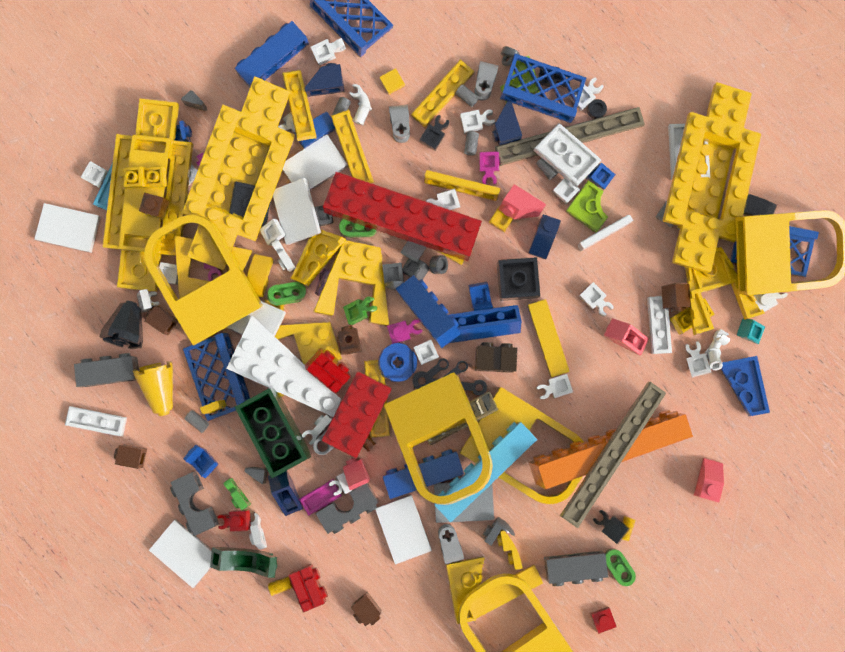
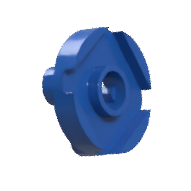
M394 343L381 351L378 358V367L384 378L393 382L405 381L415 372L417 357L407 345ZM396 357L399 358V361H402V364L399 365V368H396V365H393V361L396 359Z

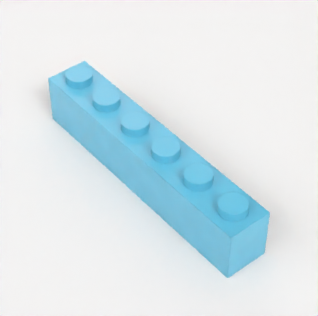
M513 422L506 429L508 433L503 438L499 436L492 442L494 446L489 450L493 463L492 474L482 490L453 504L439 505L434 503L437 509L450 522L461 514L538 440L522 422L517 424ZM481 455L478 456L480 460L475 465L470 463L463 470L465 474L460 479L456 477L450 482V488L446 492L442 490L437 496H447L472 485L479 478L482 471Z

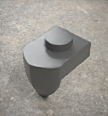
M402 263L382 265L384 284L388 289L396 291V288L404 283Z
M497 517L492 526L488 525L483 535L485 536L484 541L492 545L501 529L515 536V533L506 521Z

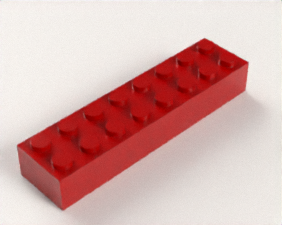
M335 172L323 205L324 213L465 261H469L482 223L481 220L339 172Z

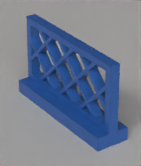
M310 0V7L359 57H362L370 46L393 28V24L369 0H360V4L349 3V0H347V3L336 2V0L334 2ZM336 7H347V15L338 14ZM349 8H360V16L349 15ZM362 9H370L373 12V16H362ZM349 19L360 20L359 27H351L348 24ZM362 20L373 21L372 28H362ZM375 21L383 22L386 27L384 29H375ZM361 32L372 33V38L366 42L361 37Z
M515 53L500 99L504 101L511 100L513 104L571 123L577 113L586 77ZM516 61L524 62L527 69L519 72L515 66ZM541 68L545 75L536 78L533 69ZM529 72L533 81L525 84L521 75ZM555 73L559 74L563 81L554 84L550 76ZM517 77L522 85L514 88L509 86L510 80ZM547 78L551 87L543 90L538 81ZM571 80L579 81V88L572 90L568 82ZM535 83L539 92L532 94L527 87ZM565 84L569 93L561 96L556 87ZM553 89L557 98L549 100L545 93ZM571 95L574 101L573 107L565 105L563 99Z
M789 226L790 249L793 248L797 254V257L790 261L791 274L806 277L814 241L818 238L819 232ZM801 241L808 242L806 251L800 254L795 245ZM734 242L730 261L737 263L736 242ZM798 259L803 264L801 272L795 271L791 265Z
M220 333L194 346L191 345L183 348L202 407L216 401L213 398L217 390L225 393L223 398L225 402L228 396L235 398L237 405L250 399L244 377L226 369L235 352L229 333ZM215 342L217 346L215 355L207 351L209 344ZM197 349L201 351L198 361L192 359L191 350ZM205 354L213 357L209 367L201 363ZM216 360L223 363L221 373L213 369ZM199 366L207 369L204 379L198 377L197 371ZM211 372L219 375L215 385L207 381ZM222 378L229 381L230 385L227 391L219 387ZM205 384L214 388L210 397L204 395L203 389ZM226 406L225 409L227 410L222 411L223 409H220L214 415L210 413L205 414L207 421L234 412L236 409L235 407L230 408Z

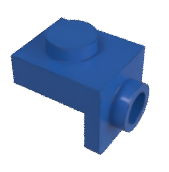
M183 120L179 121L180 125H177L175 141L191 142V127Z
M487 281L468 285L474 311L493 308Z
M198 445L191 448L183 458L203 478H207L219 465L206 449Z

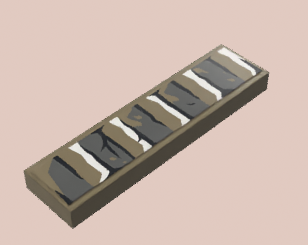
M490 392L469 402L477 421L499 410ZM466 422L427 441L429 445H433L467 427L468 424Z

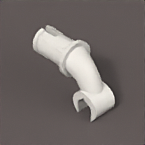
M353 84L352 86L358 89V93H349L354 99L360 101L353 122L363 126L372 108L370 107L368 96L360 85Z
M722 329L715 332L714 340L705 351L710 369L712 370L722 368L721 351L719 348L730 341V338L726 337L729 334Z

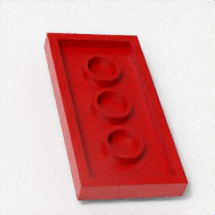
M357 371L321 441L357 459L392 388Z

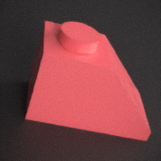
M514 184L502 201L499 210L513 219L539 217L546 204Z
M613 318L604 334L612 342L640 356L649 340L631 324Z
M352 458L345 461L347 465L343 466V470L350 490L369 483L371 479L362 459Z
M703 458L694 496L719 503L724 486L723 463Z

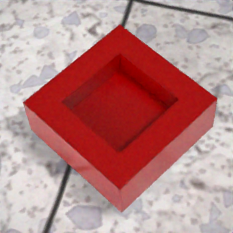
M609 607L590 613L598 634L617 627Z

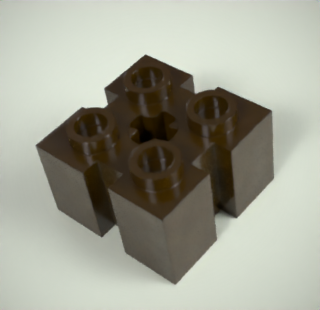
M482 342L480 346L476 347L475 371L516 372L517 348L509 343H501L500 347H494L493 343Z

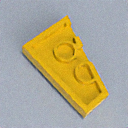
M321 230L320 234L310 237L291 279L309 286L346 239Z
M483 556L446 564L456 624H460L459 608L462 600L471 590L479 586L482 581V568L485 559ZM468 611L467 615L468 622L475 621L470 611Z

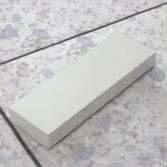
M627 215L578 244L579 250L583 251L629 225L633 221L632 217Z
M662 296L647 297L651 354L672 353L669 309H663Z
M69 406L65 425L123 436L127 417Z

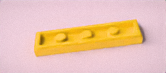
M460 59L412 112L411 116L426 128L453 98L457 89L471 78L474 70Z
M301 70L282 73L285 89L290 91L288 102L297 141L316 138Z
M349 110L332 115L331 118L352 177L374 183Z
M426 170L425 184L449 190L455 188L457 192L493 201L498 199L500 192L498 187Z
M547 300L527 305L550 377L570 372Z
M378 360L364 361L365 375L385 385V378L379 370ZM384 405L370 431L371 438L390 436L389 419Z
M531 565L514 574L522 578L531 590L543 584L535 565ZM511 584L496 586L477 599L471 605L469 611L475 620L524 594V592L519 587Z

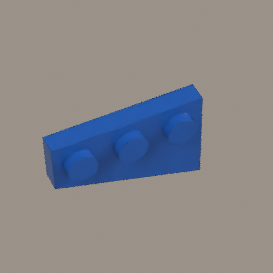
M753 356L722 362L721 371L748 416L770 413L758 357Z

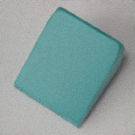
M743 318L737 336L759 344L765 326L753 319L744 320Z

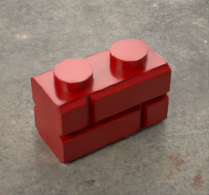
M320 348L306 363V370L332 392L337 393L350 379V369L343 362L339 364L334 359L335 356L329 350L324 351Z
M310 564L288 575L303 613L325 604L328 594L325 586H321L318 579L321 577L317 567L313 568V565Z

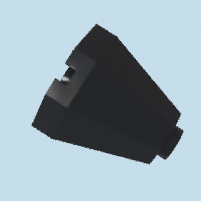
M126 301V303L119 304L101 329L99 337L103 338L104 342L119 347L130 344L128 347L130 349L142 348L141 309L137 306L136 302Z

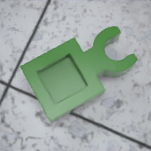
M366 297L363 301L357 299L344 306L343 309L348 324L354 325L368 318L366 312L376 311L378 309L377 306H369L370 302L375 299L373 297Z
M229 478L223 483L228 491H230L231 501L237 509L240 508L242 511L251 505L233 478Z

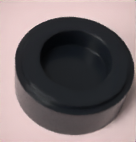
M600 99L593 100L587 108L588 115L593 119L603 117L607 111L605 102Z

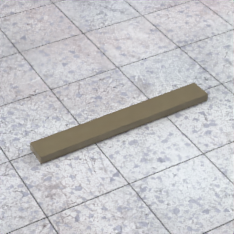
M640 107L568 126L565 129L579 141L585 143L643 127L645 123ZM550 132L496 146L495 151L499 152L500 166L538 156L533 150Z
M647 382L560 514V517L576 528H579L666 395V392L652 382Z

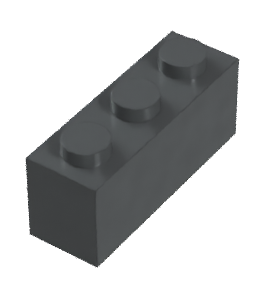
M131 353L119 354V358L112 359V356L99 357V361L82 359L80 360L81 363L74 364L76 387L82 388L135 381L136 378L133 370L139 371L138 359L131 356Z
M603 551L544 557L547 581L552 586H563L564 582L571 581L572 584L584 583L583 580L589 579L592 582L603 581V578L608 577L606 555Z

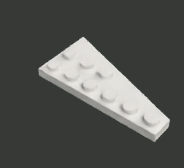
M251 316L226 369L268 388H274L281 394L334 417L341 398L309 373L305 365Z

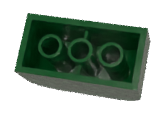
M269 388L235 406L271 478L311 458L304 438L282 397L274 388Z

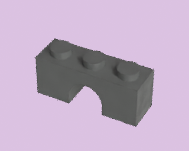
M197 471L170 482L172 485L170 487L171 492L179 501V511L182 515H185L187 520L186 527L193 536L219 525L212 507L200 510L193 503L194 495L204 489Z
M369 483L359 486L350 492L354 501L351 510L342 511L333 502L316 513L327 534L330 532L338 533L344 529L343 524L348 521L352 524L361 518L359 516L361 513L366 511L368 514L377 508L376 504L379 503V500Z

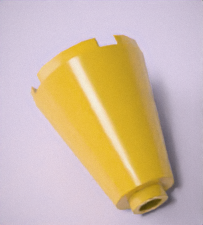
M166 361L167 365L163 366L159 362L139 367L140 371L133 370L134 376L152 412L158 414V416L167 415L170 413L169 410L173 409L172 361Z

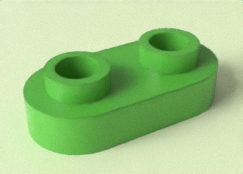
M344 219L339 224L341 234L349 238L372 237L377 232L375 229L366 231L365 226ZM352 226L353 229L351 231H347L346 227Z
M299 282L274 285L268 290L267 298L271 304L277 306L301 302L305 298L306 288ZM293 292H297L299 295L295 296ZM279 295L280 298L276 299L274 296Z
M617 549L606 551L607 567L616 581L622 586L632 585L636 575L624 555ZM612 555H616V561L614 562L610 561ZM623 572H627L626 578L621 577Z

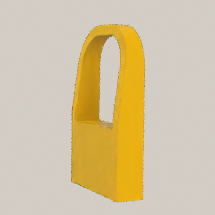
M820 210L735 217L738 294L757 295L827 288L837 284L844 277L845 221L837 213ZM815 218L827 220L832 224L836 232L837 261L835 268L823 279L791 282L789 221Z
M197 215L182 216L156 230L148 239L144 252L147 268L193 346L263 306L220 231L210 220ZM187 223H197L209 231L230 271L178 299L155 260V247L158 241L171 231Z
M454 372L384 404L414 485L422 497L435 504L449 505L474 495L485 487L492 474V458L460 379ZM467 422L482 458L481 474L468 487L447 496H436L428 490L413 447Z
M499 387L493 397L499 410L478 421L488 450L494 446L492 442L499 436L503 438L508 433L506 429L513 422L516 424L522 422L530 430L536 419L564 435L572 442H584L576 433L502 387ZM470 434L459 453L477 463L480 460L478 458L480 453L472 434ZM505 471L499 476L503 481L543 504H557L566 500L574 492L582 477L569 481L560 493L545 496L530 489L505 473Z
M508 573L492 576L471 590L460 604L459 622L464 635L476 652H487L468 624L467 615L469 608L477 599L496 586L502 584L515 585L525 593L544 622L501 652H573L529 585L519 576Z

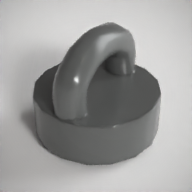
M503 47L501 51L503 56L502 64L509 66L512 64L515 53L519 55L520 53L511 47Z
M436 255L431 258L429 263L431 273L444 274L447 272L448 261L445 256Z

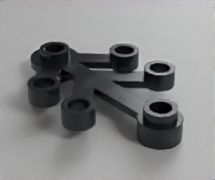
M442 358L428 372H417L412 379L414 387L419 389L438 380L432 377L440 370L448 368V360ZM441 361H446L447 366L445 368L440 367ZM459 361L456 367L445 376L453 372L456 375L465 372L468 369L467 362ZM460 363H464L466 365V368L464 370L459 369L458 366ZM421 377L425 378L426 380L425 384L423 385L418 383V380ZM476 380L474 383L461 382L464 390L472 391L475 395H483L487 391V385L482 380ZM477 384L482 385V391L478 392L475 389Z

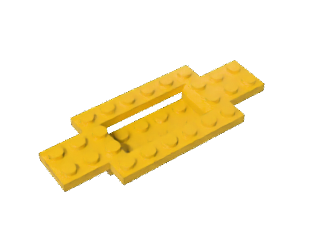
M255 76L241 112L222 105L182 211L184 215L201 216L214 223L230 250H232L237 235L256 241L295 134L278 128L290 91ZM235 181L255 185L244 217L229 213ZM199 224L187 257L224 270L226 261L209 231Z
M716 82L713 85L707 115L703 116L693 112L687 115L663 216V222L677 225L680 229L672 260L674 264L710 273L718 239L736 242L735 217H741L744 213L761 133L744 128L752 95L750 92ZM736 149L721 218L718 219L732 153ZM708 155L710 164V178L701 177V174H706V171L708 170V166L705 160V156Z
M139 99L135 135L116 134L103 248L121 250L118 288L147 289L148 291L157 292V284L147 268L144 252L150 236L160 229L161 219L141 213L139 209L144 192L164 198L165 187L125 188L123 168L163 166L166 167L167 174L168 159H170L166 193L169 205L165 219H163V226L179 217L185 216L182 214L188 194L193 143L175 141L179 104L176 102ZM184 225L166 234L158 241L155 247V260L159 267L161 254L176 256L175 236H183Z

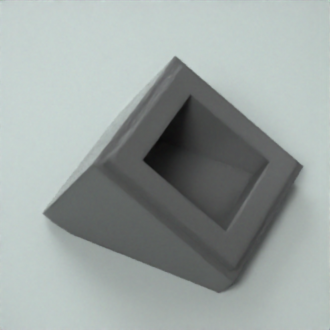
M191 90L181 98L186 106L203 111L208 110L203 101Z
M323 205L314 206L320 227L334 223L332 215L324 213Z
M407 241L400 253L417 262L423 255L426 247Z
M409 258L402 271L409 277L414 275L418 280H423L430 267L421 260L415 262Z
M245 468L244 472L261 484L266 483V468Z

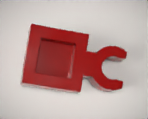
M250 510L230 511L229 515L221 514L217 516L218 519L222 518L224 520V525L218 526V529L223 530L230 527V532L251 530Z

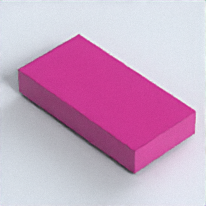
M334 479L299 499L308 516L343 496L342 493L339 495L333 494L339 490L336 484L329 486V483L334 481Z

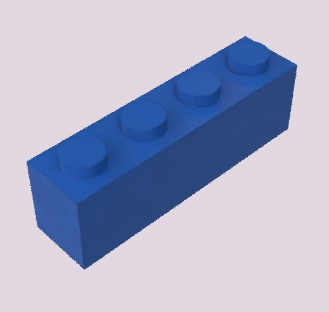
M293 21L289 24L286 23L280 28L278 33L269 36L261 47H256L250 56L240 60L235 70L250 88L254 76L265 81L309 45L308 39Z
M413 275L398 286L396 290L440 347L443 348L460 335L457 329L459 324L453 316L448 317L447 314L449 312L442 303L438 305V298L432 291L428 293L426 290L428 287L422 279L418 280Z
M518 305L448 315L449 318L453 316L459 324L457 329L460 332V335L449 343L521 333L522 320Z
M452 449L441 452L442 456L437 458L431 455L422 459L423 462L418 465L427 487L464 474L457 451L453 452ZM407 464L404 465V469L397 471V467L386 471V475H383L390 499L417 490Z

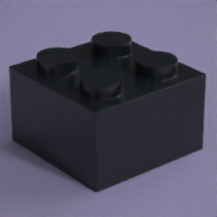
M537 257L498 260L497 271L500 301L536 299L540 297Z

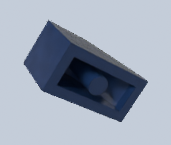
M328 63L326 66H322L306 85L305 91L307 96L345 92L341 65Z
M511 100L507 101L495 123L494 131H492L493 140L498 142V145L518 141L522 138Z
M544 214L541 216L528 254L547 259L561 220Z
M288 471L274 478H271L270 475L268 476L271 494L285 516L303 509L294 482Z

